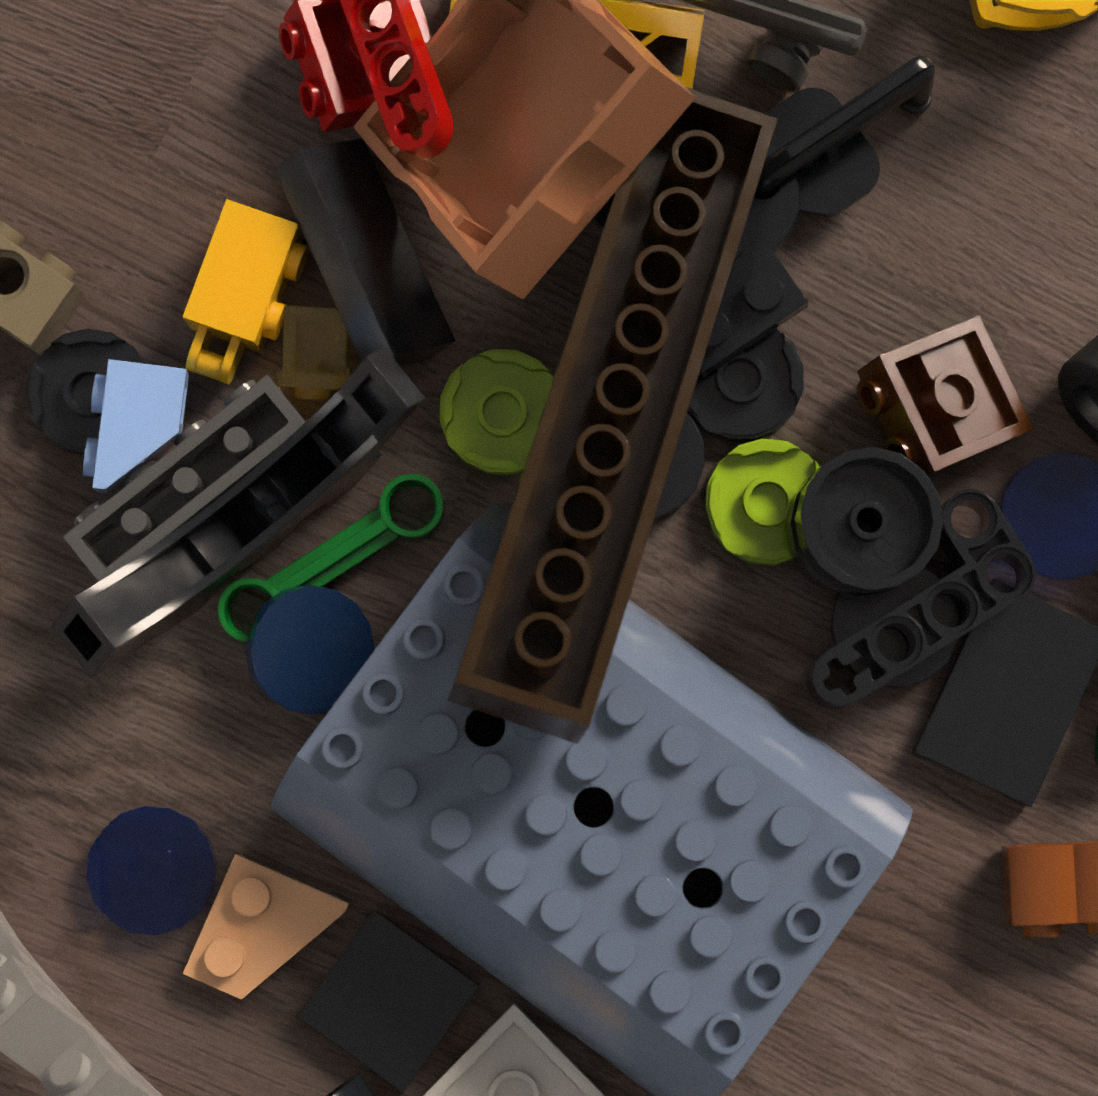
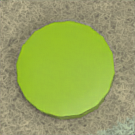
M491 349L477 354L476 357L469 359L464 364L462 363L451 373L440 396L439 421L448 446L466 465L488 475H515L523 472L553 381L550 371L538 359L518 350Z
M762 438L737 446L718 463L706 486L704 510L711 533L728 553L747 563L775 566L792 561L793 558L789 553L785 530L790 502L804 481L820 468L819 464L812 460L807 453L801 451V448L788 441Z

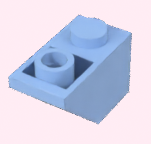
M108 359L107 374L95 375L91 412L102 414L99 438H87L83 476L94 477L92 488L96 492L112 493L123 484L126 477L137 467L151 459L155 460L174 445L175 439L182 433L189 381L187 369Z

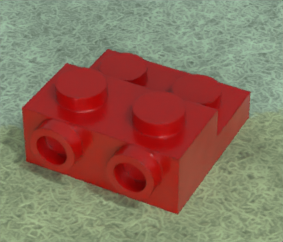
M294 0L283 17L284 22L279 26V40L285 57L288 60L298 59L305 80L300 82L299 97L303 111L308 118L318 117L323 133L352 127L376 99L340 0ZM409 0L426 44L432 38V34L419 0ZM389 1L380 3L371 13L369 23L373 33L381 31L389 23L392 14ZM409 55L399 57L393 63L389 73L390 81L410 58Z

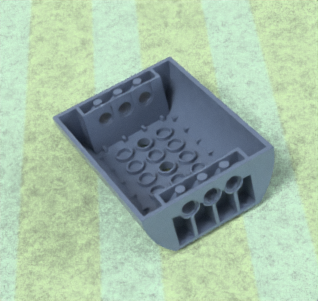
M499 503L494 504L480 515L456 540L300 749L273 797L271 809L654 1096H719L736 1078L892 861L910 824L913 813L912 806L630 599L628 600L590 726L578 744L504 720V735L495 745L481 747L472 743L466 733V722L475 710L447 700L509 511ZM597 787L603 789L612 799V816L608 822L600 827H587L580 823L574 814L575 798L586 788ZM697 868L711 869L718 875L721 881L720 897L709 907H694L686 900L683 894V882L686 876Z

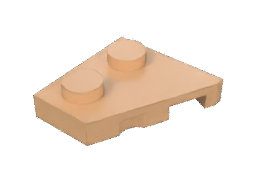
M235 854L183 974L242 1000L334 921L345 914L350 902L245 856Z

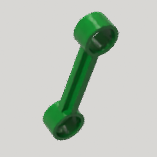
M404 474L396 477L384 488L378 508L265 581L256 578H244L229 585L221 595L218 603V617L222 627L230 636L243 643H246L247 636L251 635L237 630L233 626L234 624L230 616V609L234 599L245 589H261L271 598L282 590L306 584L325 587L399 538L407 541H419L430 537L442 524L445 514L444 501L440 490L433 481L419 474ZM409 486H417L427 490L433 496L435 502V510L431 520L424 525V528L414 531L398 527L394 521H391L392 517L389 512V502L394 493L399 489L401 490Z

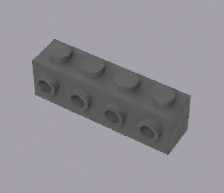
M268 375L264 376L257 383L254 380H250L238 387L224 401L226 407L208 422L202 419L189 426L175 439L174 444L176 447L157 462L151 459L137 467L124 480L123 483L126 487L107 502L104 499L94 502L74 519L73 524L75 527L66 533L63 538L98 582L144 553L199 513L268 457L305 423V420Z

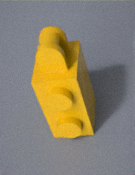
M226 199L183 314V319L192 330L197 331L187 357V371L229 385L234 378L245 348L262 354L267 338L276 341L287 314V305L280 302L288 280L298 282L309 253V246L302 244L304 236L298 223ZM212 337L229 342L225 356L208 351Z

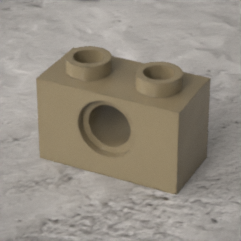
M0 220V275L11 268H21L24 271L23 283L17 291L7 295L0 294V329L41 356L51 346L50 343L57 338L86 296L72 282L77 275L75 270L47 251H45L40 260L20 247L26 238Z

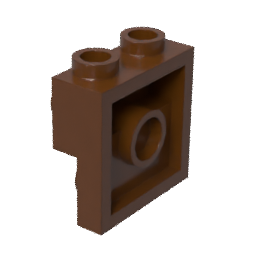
M980 316L881 354L856 371L861 380L857 385L858 401L868 415L878 416L888 437L884 443V449L903 454L923 469L928 478L956 467L972 457L1022 437L1034 430Z

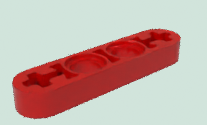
M340 0L391 141L398 148L418 158H431L439 155L446 149L452 139L454 129L453 118L410 1ZM389 1L392 8L391 19L385 28L373 33L369 23L371 13L377 5ZM409 55L412 62L411 74L402 85L392 87L389 73L393 63L399 57ZM412 103L413 108H411V107H409V106H407V105H405V104ZM416 111L429 117L421 125L423 135L420 138L412 134L420 128Z

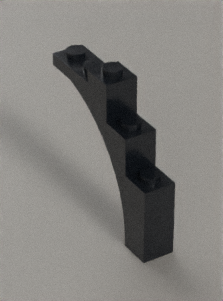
M385 347L366 356L340 389L268 457L164 539L111 575L74 596L52 624L51 629L89 677L92 678L199 611L225 580L277 549L304 517L353 488L382 456L379 452L381 447L425 399L424 395Z

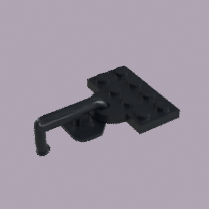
M917 56L912 58L843 106L827 90L806 88L794 93L766 113V115L778 120L699 371L703 378L809 307L808 300L775 253L790 239L800 212L833 217L864 198L874 189L879 179L880 163L876 152L861 131L898 106L912 114L922 113L929 108L932 101L931 92L935 76V66L929 57ZM613 195L593 217L601 230Z

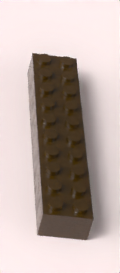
M690 88L687 89L696 97L613 195L447 700L576 744L579 743L592 720L778 120L769 115Z

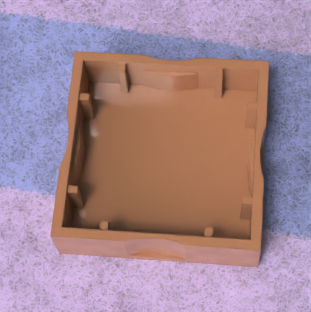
M457 0L444 23L426 43L453 118V135L446 149L439 155L431 158H418L395 146L387 133L376 100L353 128L396 178L408 184L419 195L429 213L430 219L475 273L524 299L696 97L599 0ZM411 58L407 60L390 81L392 87L400 86L408 79L412 69ZM412 103L405 104V105H407V106L413 108ZM416 111L420 128L412 134L420 138L423 135L421 125L429 117Z

